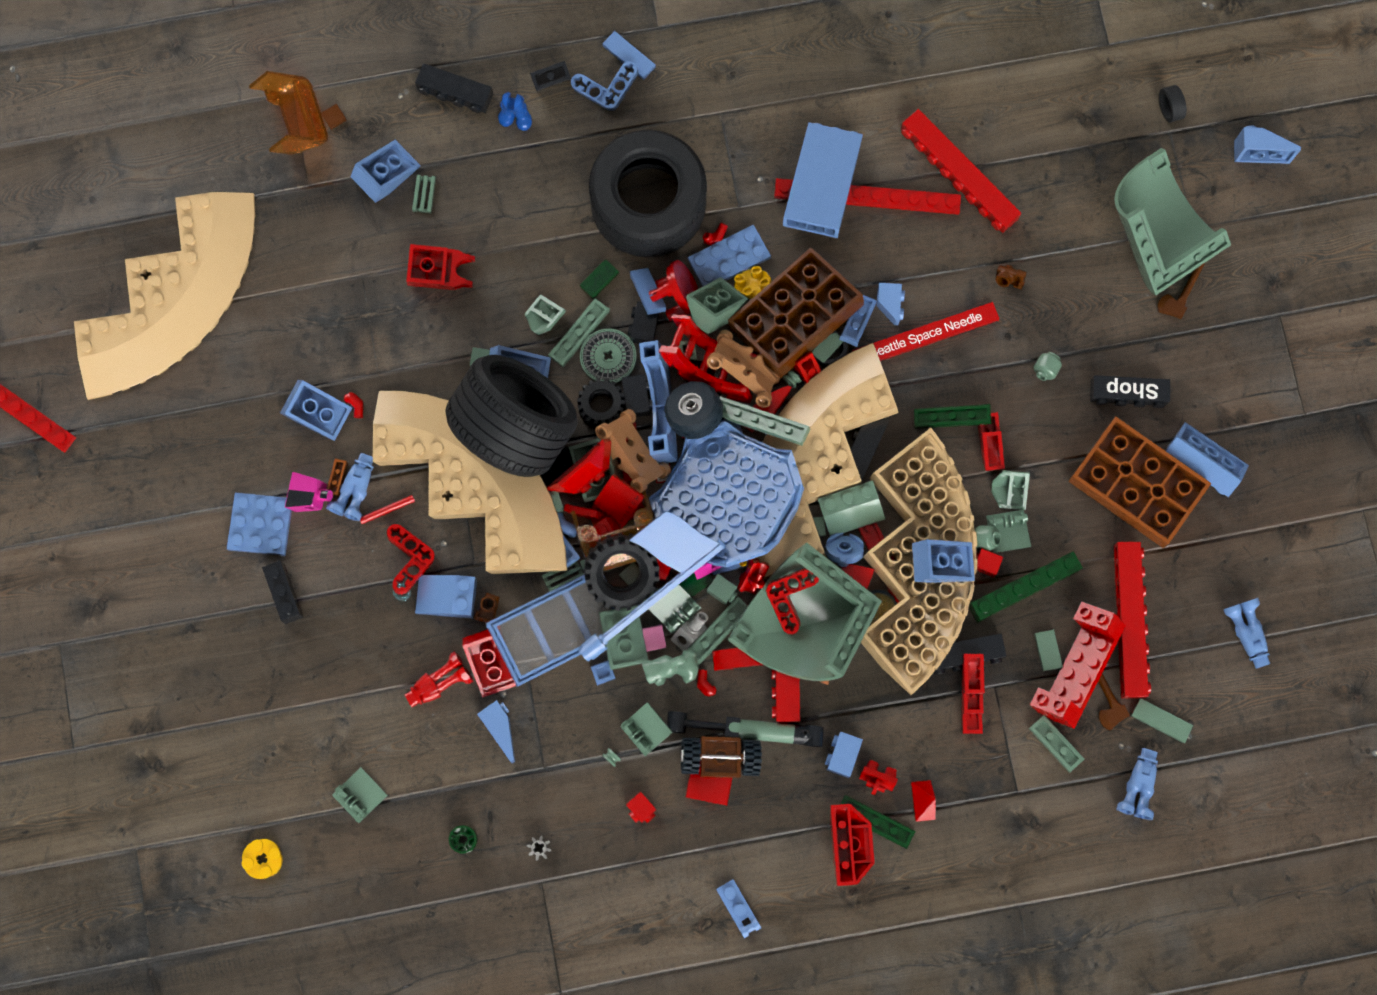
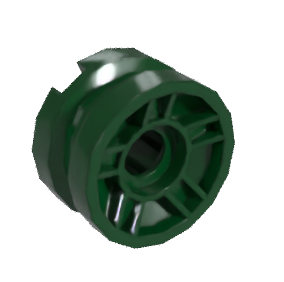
M465 825L455 827L449 835L450 847L455 852L461 854L473 851L478 841L476 832L471 827ZM461 836H465L467 838V841L465 843H461L459 841Z

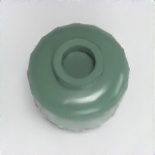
M1052 352L1041 354L1034 365L1037 378L1042 381L1055 379L1062 367L1060 357Z
M988 525L976 527V549L992 551L1000 545L1001 533L996 527Z

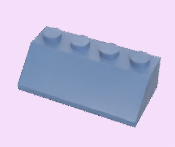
M1186 422L1166 449L1167 453L1208 480L1218 493L1227 497L1240 484L1249 466Z

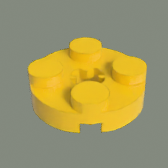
M268 839L252 841L246 846L242 854V867L248 875L256 879H266L275 875L283 863V856L279 846ZM264 853L267 855L265 857L267 862H262L260 865L257 858Z

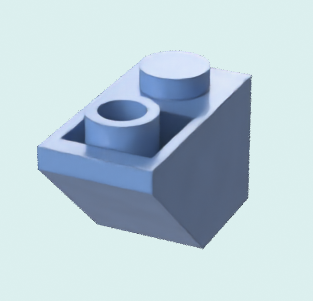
M879 282L877 288V307L894 325L898 326L899 321L903 320L904 308H901V302H904L905 290H902V284Z

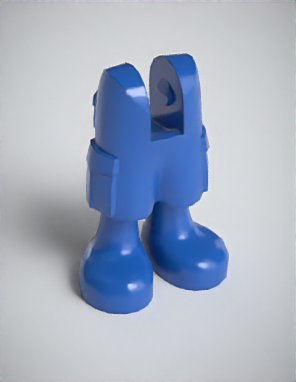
M510 92L505 93L500 103L499 123L504 127H508L516 117L517 127L522 131L528 130L532 125V117L528 112L526 103H524L523 96L517 94L516 98H511Z

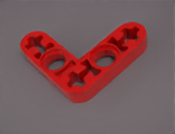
M393 524L387 529L388 540L411 557V560L394 578L392 584L394 592L403 595L412 588L431 566L435 554L429 546L401 525ZM398 530L400 537L397 535L392 537V531L397 532ZM408 541H413L416 543V547L414 549H407L405 544ZM421 553H423L424 555L428 553L430 559L425 558L423 560ZM415 566L419 569V572L416 575H411L408 569ZM406 576L408 579L405 581V588H398L397 582L402 583Z
M806 568L771 581L766 589L781 627L787 634H795L801 624L789 595L812 587L819 581V578L815 576L814 580L811 578L805 579L803 584L802 579L807 577L810 572ZM791 578L796 579L799 583L798 587H791L788 584V580ZM784 582V588H781L778 594L776 591H771L773 586L776 588L782 587ZM779 603H786L789 610L786 612L781 611L778 607ZM790 613H791L792 615H790L789 619H790L791 623H795V626H794L793 629H792L791 626H787L789 620H788V617H786V616H788Z

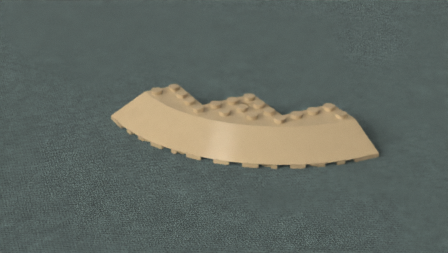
M210 192L176 197L181 251L125 259L131 313L74 321L78 361L88 400L113 395L112 393L130 389V387L139 383L142 384L155 375H160L169 369V366L177 361H181L182 357L189 351L194 350L202 342L201 340L206 334L215 328L219 318L232 303L233 296L236 290L239 289L241 279L249 264L248 259L253 246L254 221L256 217L254 193Z
M873 343L855 350L827 366L810 379L780 412L778 416L810 427L811 430L803 446L769 434L763 440V443L776 449L792 450L804 486L798 510L779 544L766 555L756 557L761 562H766L770 565L764 579L769 578L790 555L805 543L811 545L827 558L809 504L818 501V498L862 484L844 432L898 413L894 397ZM839 468L840 473L836 474V472H834L835 469Z
M379 391L373 421V462L379 466L429 463V516L434 519L485 517L487 572L491 574L567 571L566 546L564 544L562 527L552 501L553 499L541 475L534 477L512 475L491 466L469 451L449 428L445 413L448 400L407 391Z
M932 428L928 429L881 466L869 478L871 481L873 480L874 485L905 522L863 556L900 602L868 627L861 643L880 667L910 695L930 678L949 653L953 643L959 636L962 624L968 614L970 600L972 599L975 587L974 581L915 582L912 543L927 539L972 542L974 577L977 571V535L974 529V515L971 512L968 492L965 491L962 477L958 473L952 457H949L945 449L946 447Z

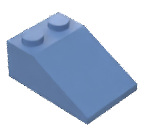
M1254 125L1244 127L1234 140V162L1290 164L1301 151L1300 146Z
M394 140L357 162L350 177L376 203L395 190L420 165Z
M500 345L490 348L489 355H501L512 358L535 369L548 378L550 357Z
M297 380L280 414L335 441L352 407L303 380Z
M927 539L912 543L915 582L975 581L972 542Z
M422 575L418 583L415 614L473 619L477 579L471 576Z

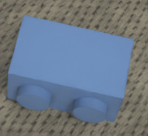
M840 732L838 736L834 735L831 744L834 747L832 754L828 753L825 765L828 766L827 771L849 778L863 739Z

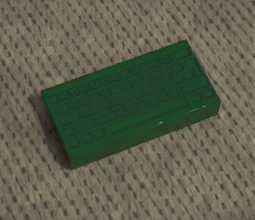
M605 259L580 284V288L594 299L619 274V271Z

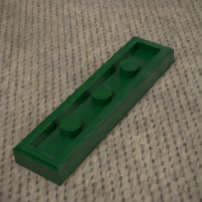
M990 404L914 409L915 429L992 424Z
M844 795L840 804H851L855 807L856 810L871 822L872 832L905 849L908 848L916 831Z

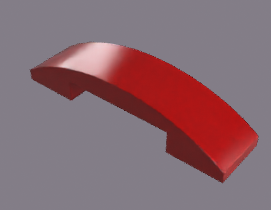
M739 648L712 651L714 671L763 665Z

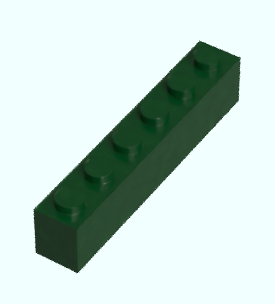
M1073 551L970 603L969 609L976 622L979 623L1070 577L1083 569Z

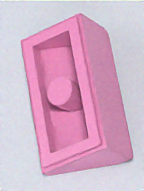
M662 624L642 628L647 652L666 648Z

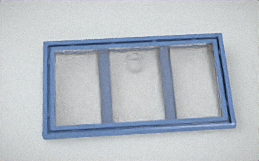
M582 575L487 622L486 627L518 687L581 655L578 650L581 648V644L595 633L598 636L600 634L603 635L599 612L613 610L615 607L610 606L608 609L604 607L603 603L596 602L595 597L588 591L585 576Z

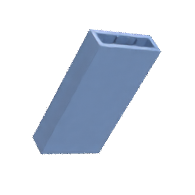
M808 122L784 214L783 226L838 238L863 134Z

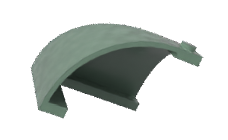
M1162 148L1132 168L1122 179L1115 193V206L1141 277L1146 287L1154 295L1159 294L1231 246L1227 231L1223 228L1216 232L1213 231L1189 204L1169 167L1171 164L1166 150Z
M805 543L777 568L765 582L764 587L757 592L737 622L728 641L759 663L780 673L804 680H835L844 676L882 601L811 545ZM806 568L810 572L807 577L802 579L803 584L805 579L811 578L814 580L815 576L819 578V581L812 587L789 595L801 624L795 634H787L781 627L766 589L771 581ZM791 578L788 580V584L791 587H798L799 583L796 579ZM784 582L782 587L776 588L773 586L771 591H776L778 594L779 590L784 588ZM779 603L778 607L781 611L786 612L789 610L786 603ZM790 613L788 616H786L789 620L787 626H791L793 629L795 623H791L789 617L792 614Z

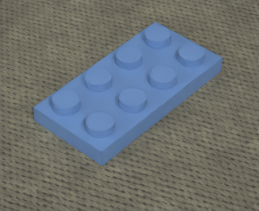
M753 224L687 257V260L703 287L720 277L727 281L737 274H741L770 259L771 255Z

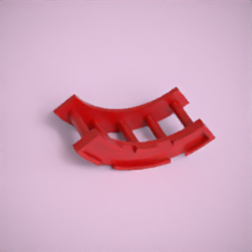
M684 314L672 315V319L678 328L670 346L661 345L659 353L670 367L673 365L678 370L677 374L689 382H704L713 387L716 392L727 395V399L750 403L752 395L749 388L741 382L739 384L727 382L728 372L722 368L719 379L707 373V359L714 352L718 342L701 331L691 316ZM683 334L689 338L684 354L679 348ZM695 344L706 351L700 369L690 362ZM750 354L752 357H757L756 354Z

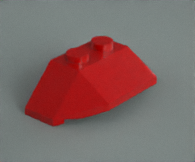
M602 439L551 483L547 489L549 491L571 494L586 493L591 489V484L594 481L598 482L605 477V472L609 469L612 441L610 439Z
M851 804L830 805L831 838L837 886L857 885L875 864L871 822Z

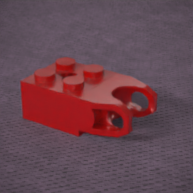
M410 244L407 286L446 290L472 288L473 281L460 277L456 271L462 264L475 262V256L465 254L456 249ZM427 264H430L432 268H430L429 270H425V268L423 267H426Z

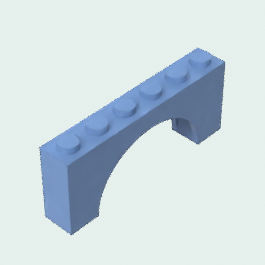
M658 340L639 343L641 362L646 371L653 404L652 435L648 436L650 456L658 463L678 462L676 432L668 424L664 412L666 400L672 392L669 365L659 353L662 344Z

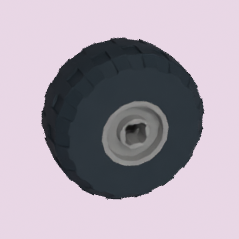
M690 381L681 384L671 392L666 400L664 412L668 424L679 436L687 439H699L711 434L719 426L723 417V404L713 387L704 382Z

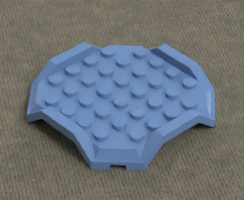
M723 421L720 422L719 426L711 434L703 438L685 439L678 462L662 488L651 495L649 500L655 519L664 511H669L681 517L699 533L718 542L717 540H722L726 545V549H722L707 563L715 566L729 567L766 555L779 544L798 510L804 486L792 450L776 449L744 435L728 422Z

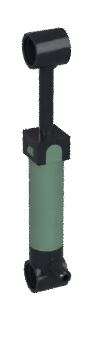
M668 711L667 726L673 733H686V727L725 731V737L798 744L810 747L823 746L824 727L746 720L736 717H726V723L687 720V713Z

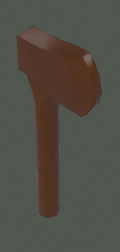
M1205 263L1193 270L1177 300L1170 294L1164 295L1159 300V313L1182 319L1188 308L1185 306L1186 300Z
M1102 674L1098 683L1108 700L1110 709L1100 710L1099 720L1104 728L1111 731L1119 722L1130 715L1125 705H1121L1116 700Z

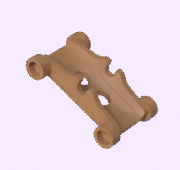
M720 331L717 336V346L714 352L709 355L707 365L715 370L720 367L725 369L757 395L756 404L759 407H769L772 401V387L780 381V377L771 368L769 369L766 366L761 354L757 355V357L750 355L754 350L752 347H745L733 341V334L730 331Z
M627 409L621 412L620 418L609 424H600L596 427L595 431L599 439H610L612 441V459L620 458L621 464L617 467L626 472L632 479L631 487L642 493L647 489V484L657 478L664 479L669 476L671 468L665 462L658 464L650 456L648 447L633 426V423L636 421V414L633 410Z

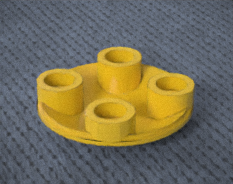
M754 266L734 277V288L745 297L752 299L771 283V277L760 266Z

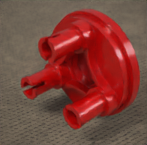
M679 260L672 262L667 267V276L656 280L657 288L649 291V295H653L650 296L653 302L666 296L675 298L678 305L667 309L665 312L669 321L673 320L672 315L691 314L686 297L698 289L691 272Z

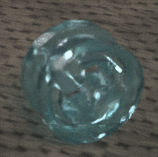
M398 583V588H405V583ZM411 589L403 597L402 595L398 596L394 590L393 595L399 601H406L411 596Z

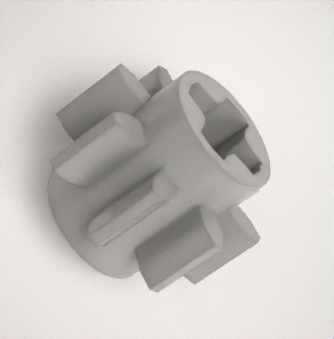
M540 836L537 841L532 837L533 844L527 845L532 850L528 855L532 856L535 854L537 861L539 856L547 859L545 853L552 851L547 848L550 841L543 842V836ZM537 843L540 845L544 844L542 853L535 852Z

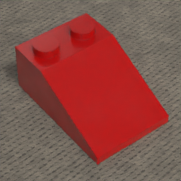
M497 626V628H498V630H499V632H500V634H501V636H502V638H503V640H504V642H505V639H504V637H503V634H502V631H501V629H500V626ZM488 629L462 638V646L482 698L516 686Z

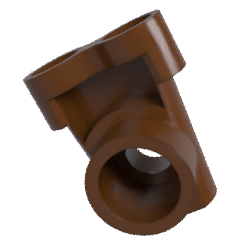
M999 265L995 280L1001 287H1008L1011 284L1013 287L1022 290L1027 272L1020 269L1016 270L1011 265Z
M486 592L485 597L480 602L479 610L475 611L473 619L487 623L497 618L496 612L500 596ZM490 600H493V607H489L488 602Z

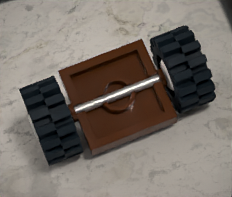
M702 736L700 750L699 738H683L680 755L681 773L698 774L700 767V777L740 778L741 772L743 776H759L762 763L760 740H743L741 750V738Z

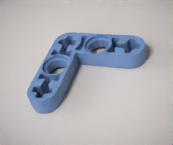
M632 61L624 62L608 89L582 74L574 75L571 79V85L579 94L606 110L613 111L619 106L637 77L638 68ZM632 66L634 72H629V74L627 75V79H629V81H627L624 78L627 74L626 68H631ZM582 79V82L584 85L587 86V89H585V87L581 85L577 87L575 81H580ZM622 81L625 83V88L623 90H616L615 84ZM592 88H598L600 94L592 97L590 91ZM613 90L614 93L617 94V95H615L614 98H613V101H614L615 103H614V104H611V103H610L609 106H608V103H607L606 100H607V99H611V98L613 97V93L611 92V91Z

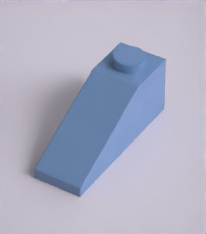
M496 700L477 715L513 764L515 762L510 719L507 715L509 710L503 702L499 704Z

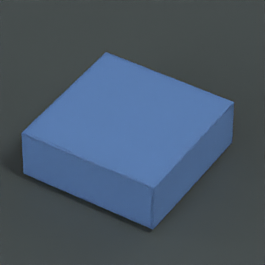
M608 660L591 666L597 685L616 679L613 670H610Z

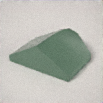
M540 294L525 312V317L528 320L531 331L540 335L550 331L566 310Z
M1003 470L992 481L991 492L999 508L1026 510L1030 472Z

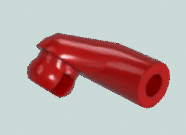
M719 223L716 232H706L703 235L704 242L712 245L721 241L728 226Z
M353 392L345 394L344 402L354 407V418H363V400Z
M698 670L697 688L705 696L709 697L714 696L717 689L707 681V670Z

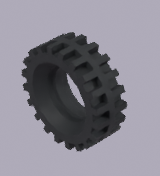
M620 532L617 536L611 537V534L606 535L607 539L603 541L599 539L597 545L589 549V555L585 558L584 576L588 591L595 597V601L603 603L605 608L609 609L611 606L615 607V611H620V608H626L627 611L631 610V606H639L643 600L650 597L652 591L655 592L657 589L656 584L660 579L657 559L642 546L629 541L634 536L633 534L629 533L626 536ZM617 554L630 555L639 564L638 577L632 584L626 587L612 586L603 575L605 563L609 558Z

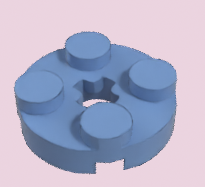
M837 533L827 539L825 553L838 566L847 567L848 564L856 563L863 558L864 544L856 535L843 536V533Z

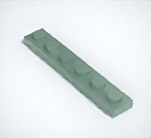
M719 396L723 404L722 419L803 446L811 430L807 425Z

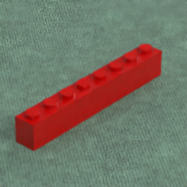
M919 109L902 123L900 129L902 135L906 139H910L914 143L915 148L927 156L929 163L936 165L940 169L941 175L948 178L952 182L953 187L957 191H961L965 195L966 200L970 204H974L978 208L979 213L991 221L994 229L1004 233L1019 219L1021 212Z
M1117 542L1114 545L1117 616L1126 625L1118 641L1121 699H1144L1149 697L1148 694L1151 693V683L1148 682L1147 675L1150 674V664L1147 662L1149 644L1146 643L1145 636L1148 635V625L1145 624L1147 605H1144L1146 586L1143 585L1145 567L1142 566L1144 548L1141 547V542Z

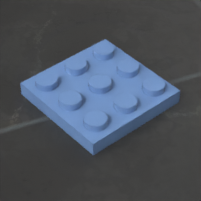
M235 493L227 550L286 556L292 510L285 508L287 498Z

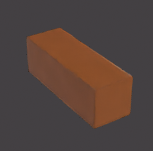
M336 458L326 490H331L334 497H339L348 462Z

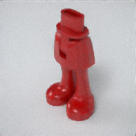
M456 651L449 655V660L443 667L430 675L425 673L410 687L411 690L404 694L411 707L417 704L422 705L441 697V692L454 683L464 682L465 684H471L474 682ZM460 668L448 678L444 679L439 683H436L441 677H443L450 671Z

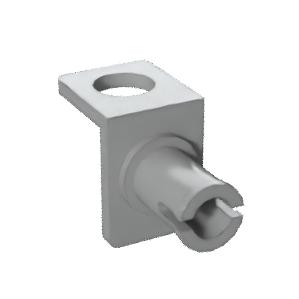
M700 611L696 616L693 615L677 630L671 641L682 651L687 650L707 629L704 625L708 620L707 614ZM678 636H683L687 643L682 644Z

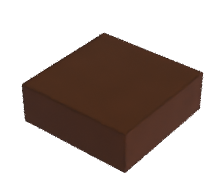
M337 104L321 112L322 117L331 130L347 121Z

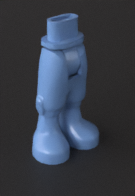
M360 453L358 460H355V464L350 468L344 483L341 485L340 496L337 501H330L326 507L327 510L339 516L344 515L346 518L360 521L362 513L359 511L360 504L367 495L371 471L374 468L372 466L373 457ZM351 495H353V499L349 507L346 509L348 499Z
M1258 598L1223 609L1225 615L1234 622L1236 636L1239 637L1243 648L1249 656V660L1253 661L1256 669L1270 664L1268 659L1270 654L1266 653L1268 652L1266 638L1262 625L1255 614V609L1260 605ZM1242 611L1247 619L1248 626L1243 621Z
M1142 748L1141 756H1137V762L1129 781L1126 783V797L1117 804L1116 810L1128 815L1134 814L1138 818L1153 820L1154 812L1149 809V799L1154 793L1156 765L1158 764L1156 757L1158 752ZM1139 792L1140 798L1138 801V805L1135 809V798L1137 793Z

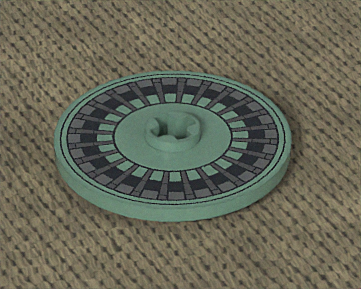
M601 329L592 333L586 338L580 350L581 366L587 376L596 381V378H600L601 381H604V378L609 379V382L614 381L618 383L622 381V377H628L636 364L637 356L633 342L626 334L616 329ZM612 353V359L608 358L607 360H605L604 354Z

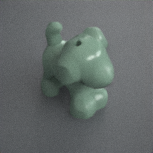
M684 650L682 655L674 658L664 655L654 660L642 662L646 680L649 684L655 683L657 686L663 685L666 678H671L675 674L682 676L684 683L687 684L695 680L698 674V663L694 650Z

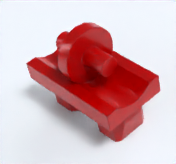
M753 558L747 561L748 568L745 572L741 573L737 589L741 592L747 591L756 594L758 588L762 589L765 585L763 579L770 565L766 562H761L757 558Z
M870 760L866 767L864 766L859 779L866 781V786L872 788V795H875L877 790L883 793L885 789L893 791L898 780L896 778V769L886 767L885 772L881 773L877 771L879 767L878 762Z

